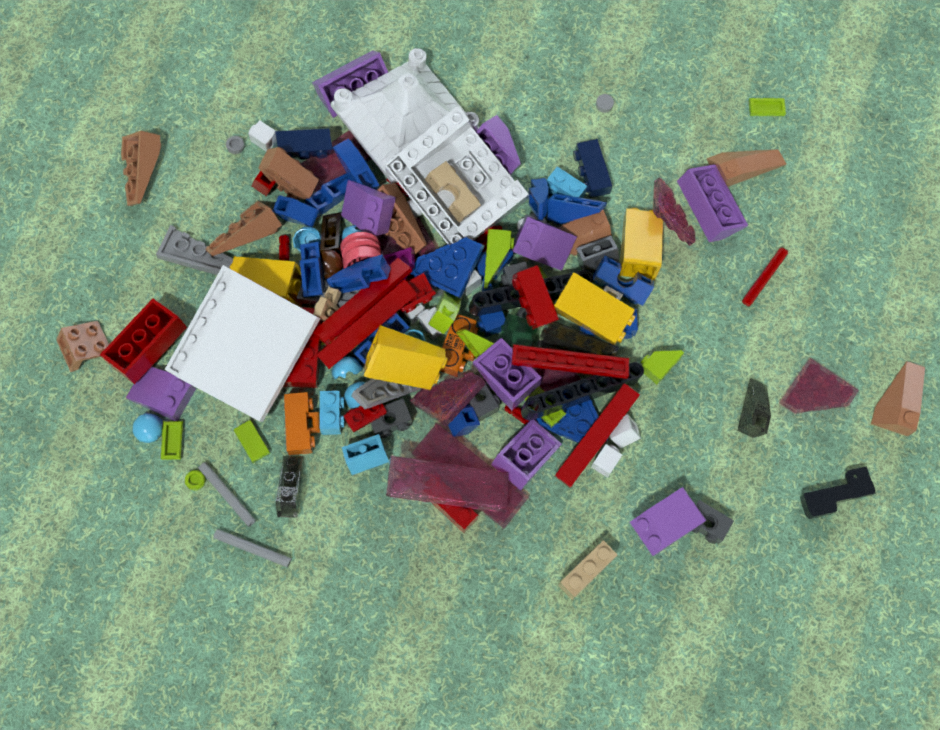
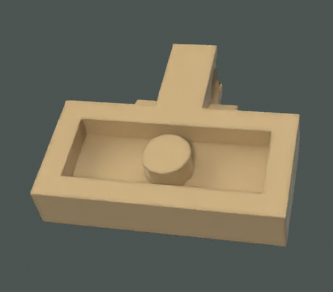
M328 287L324 295L325 298L320 297L316 303L313 315L320 318L323 322L339 309L336 305L341 292Z

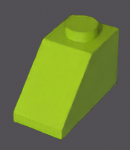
M682 350L654 351L651 356L647 354L640 362L643 366L644 374L657 385L682 358L684 352Z

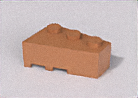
M280 147L267 149L258 167L270 181H275L278 184L277 189L279 191L284 190L287 194L286 197L295 200L310 198L319 181L313 175V172L305 169L298 160L287 155L284 149Z

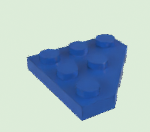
M466 237L460 239L456 243L448 244L427 255L419 256L411 275L416 277L424 273L430 284L461 298L484 245Z
M589 400L563 409L566 415L552 428L541 417L536 420L544 429L580 443L599 417L592 401Z

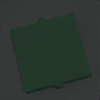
M508 313L504 325H501V333L498 340L502 338L510 347H513V344L532 346L533 341H536L535 336L538 328L533 330L526 319Z

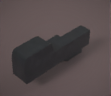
M867 466L848 470L845 473L847 484L807 492L801 495V504L807 518L814 519L831 515L837 511V503L876 494Z

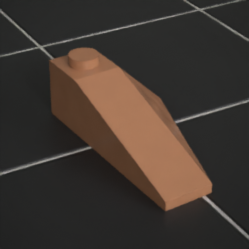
M138 131L122 137L121 158L123 161L126 160L127 167L123 169V174L127 175L129 180L125 185L127 206L137 205L142 201L160 153V135Z
M778 149L722 152L706 159L709 165H716L727 187L786 165Z
M395 183L384 184L378 191L396 197L389 231L385 234L395 239L396 243L402 248H412L416 255L427 243L406 198Z
M257 201L239 215L241 219L238 222L231 223L228 226L227 233L220 234L205 250L211 256L223 253L272 235L278 231L282 224L270 207Z
M604 210L557 227L577 236L569 255H577L576 248L608 236L612 237L610 224Z
M906 361L880 401L876 404L871 420L872 425L905 436H909L917 430L921 413L925 367Z

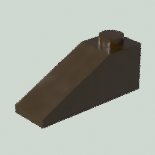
M341 213L323 215L321 255L323 251L334 250L342 259L340 250L343 233Z

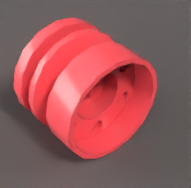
M368 232L350 234L340 244L343 269L362 260L381 255L379 240L375 235Z

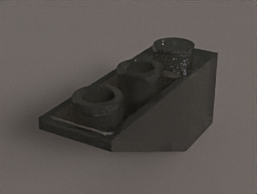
M750 378L737 431L755 438L767 434L771 412L767 385Z
M283 456L275 501L277 517H298L303 457Z

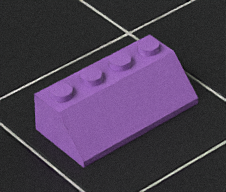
M372 50L315 80L312 84L320 100L334 118L337 114L332 109L331 102L334 101V94L338 89H347L352 93L354 90L388 73L381 54Z
M716 165L688 169L677 180L709 242L723 240L748 226Z

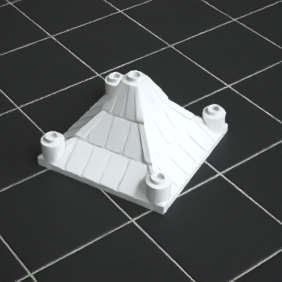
M422 49L411 50L408 62L365 84V86L354 90L352 93L347 89H338L334 94V101L331 102L332 109L391 183H396L397 180L389 172L385 164L456 106H459L469 118L471 127L475 132L479 129L478 116L473 112H465L426 65V53Z

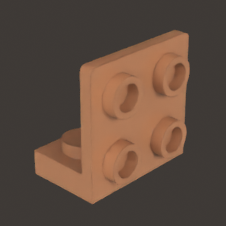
M98 321L63 327L56 339L70 372L78 370L84 360L101 357V352L109 345Z

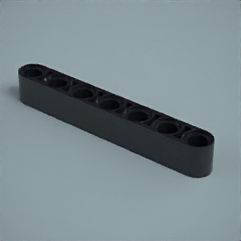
M589 271L573 272L593 283V275ZM573 273L543 279L546 288L551 289V291L548 290L551 300L560 297L565 288L563 284L567 285ZM513 285L476 293L472 297L468 308L472 315L481 316L522 306L519 302L520 295L518 290H515Z
M637 362L629 363V376L627 379L593 375L529 397L521 408V415L526 420H535L618 391L624 383L632 386L644 374L643 366ZM563 394L567 395L569 399L564 398ZM545 400L550 401L552 405L547 404ZM528 406L533 407L535 411H531Z

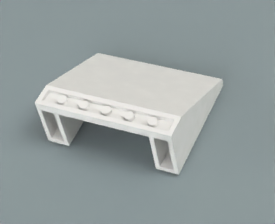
M456 106L385 164L389 172L449 245L465 237L474 241L529 199L528 192L518 180L514 181L471 127L469 118L459 106ZM445 161L455 169L456 174L467 184V188L478 198L481 204L475 213L461 223H458L448 210L455 201L454 195L448 190H442L435 194L425 181L429 172Z
M223 265L165 370L252 418L263 422L320 318Z

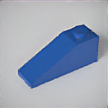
M555 193L548 199L547 220L554 221L556 224L567 223L601 212L607 206V202Z
M483 278L482 292H483V291L492 290V289H493L492 284H490V286L488 287V289H484V278ZM503 311L479 316V322H477L480 333L484 332L485 337L507 330L508 325Z

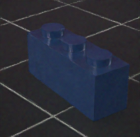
M329 129L275 131L272 136L273 148L280 147L284 149L291 158L305 160L310 157H317L322 159L328 157L333 150Z
M598 139L577 143L575 151H573V157L579 163L578 173L580 177H583V183L587 185L586 193H588L589 198L610 194L612 183Z

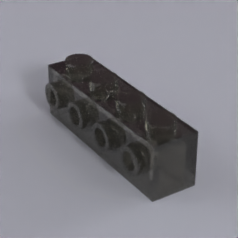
M552 322L544 326L537 346L542 348L614 357L619 349L616 345L558 322Z

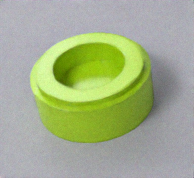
M192 470L186 474L184 481L190 490L197 491L203 488L206 480L202 472Z

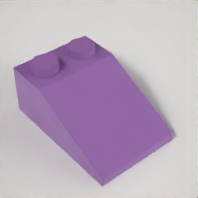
M498 115L484 122L476 133L511 175L521 163L509 129Z
M348 180L341 216L353 225H356L360 230L375 236L388 233L396 197Z
M525 215L511 250L526 258L562 271L577 236Z
M500 338L474 360L473 364L496 395L513 410L537 387H540L542 377L531 367L511 365L512 348Z
M151 367L135 385L133 384L126 399L173 421H178L196 388L169 372Z
M531 420L501 450L491 465L521 491L558 450L562 443L535 420Z
M682 487L630 521V524L649 552L654 556L707 520Z

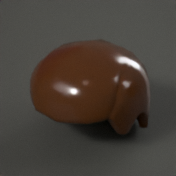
M334 250L322 252L324 277L328 279L343 269V261Z

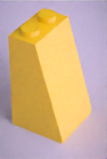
M638 208L626 209L619 262L621 263V271L618 276L634 278L638 272L651 280L656 279L662 265L663 213L655 210L644 211Z
M234 256L233 262L230 265L231 270L298 307H302V303H298L296 299L302 285L301 268L296 262Z
M576 273L572 274L554 305L556 313L613 345H616L617 341L619 343L622 342L626 335L624 329L627 325L631 326L636 317L633 315L635 309Z
M380 325L367 353L363 376L431 390L433 384H437L440 377L439 371L441 368L444 369L448 358L445 357L444 348Z

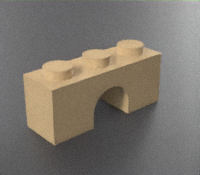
M447 161L429 172L425 178V181L435 194L442 190H448L454 195L455 201L448 210L458 223H461L475 213L481 206L478 198L470 192L467 184L459 178L455 169Z
M603 540L558 586L573 600L615 559L617 554Z

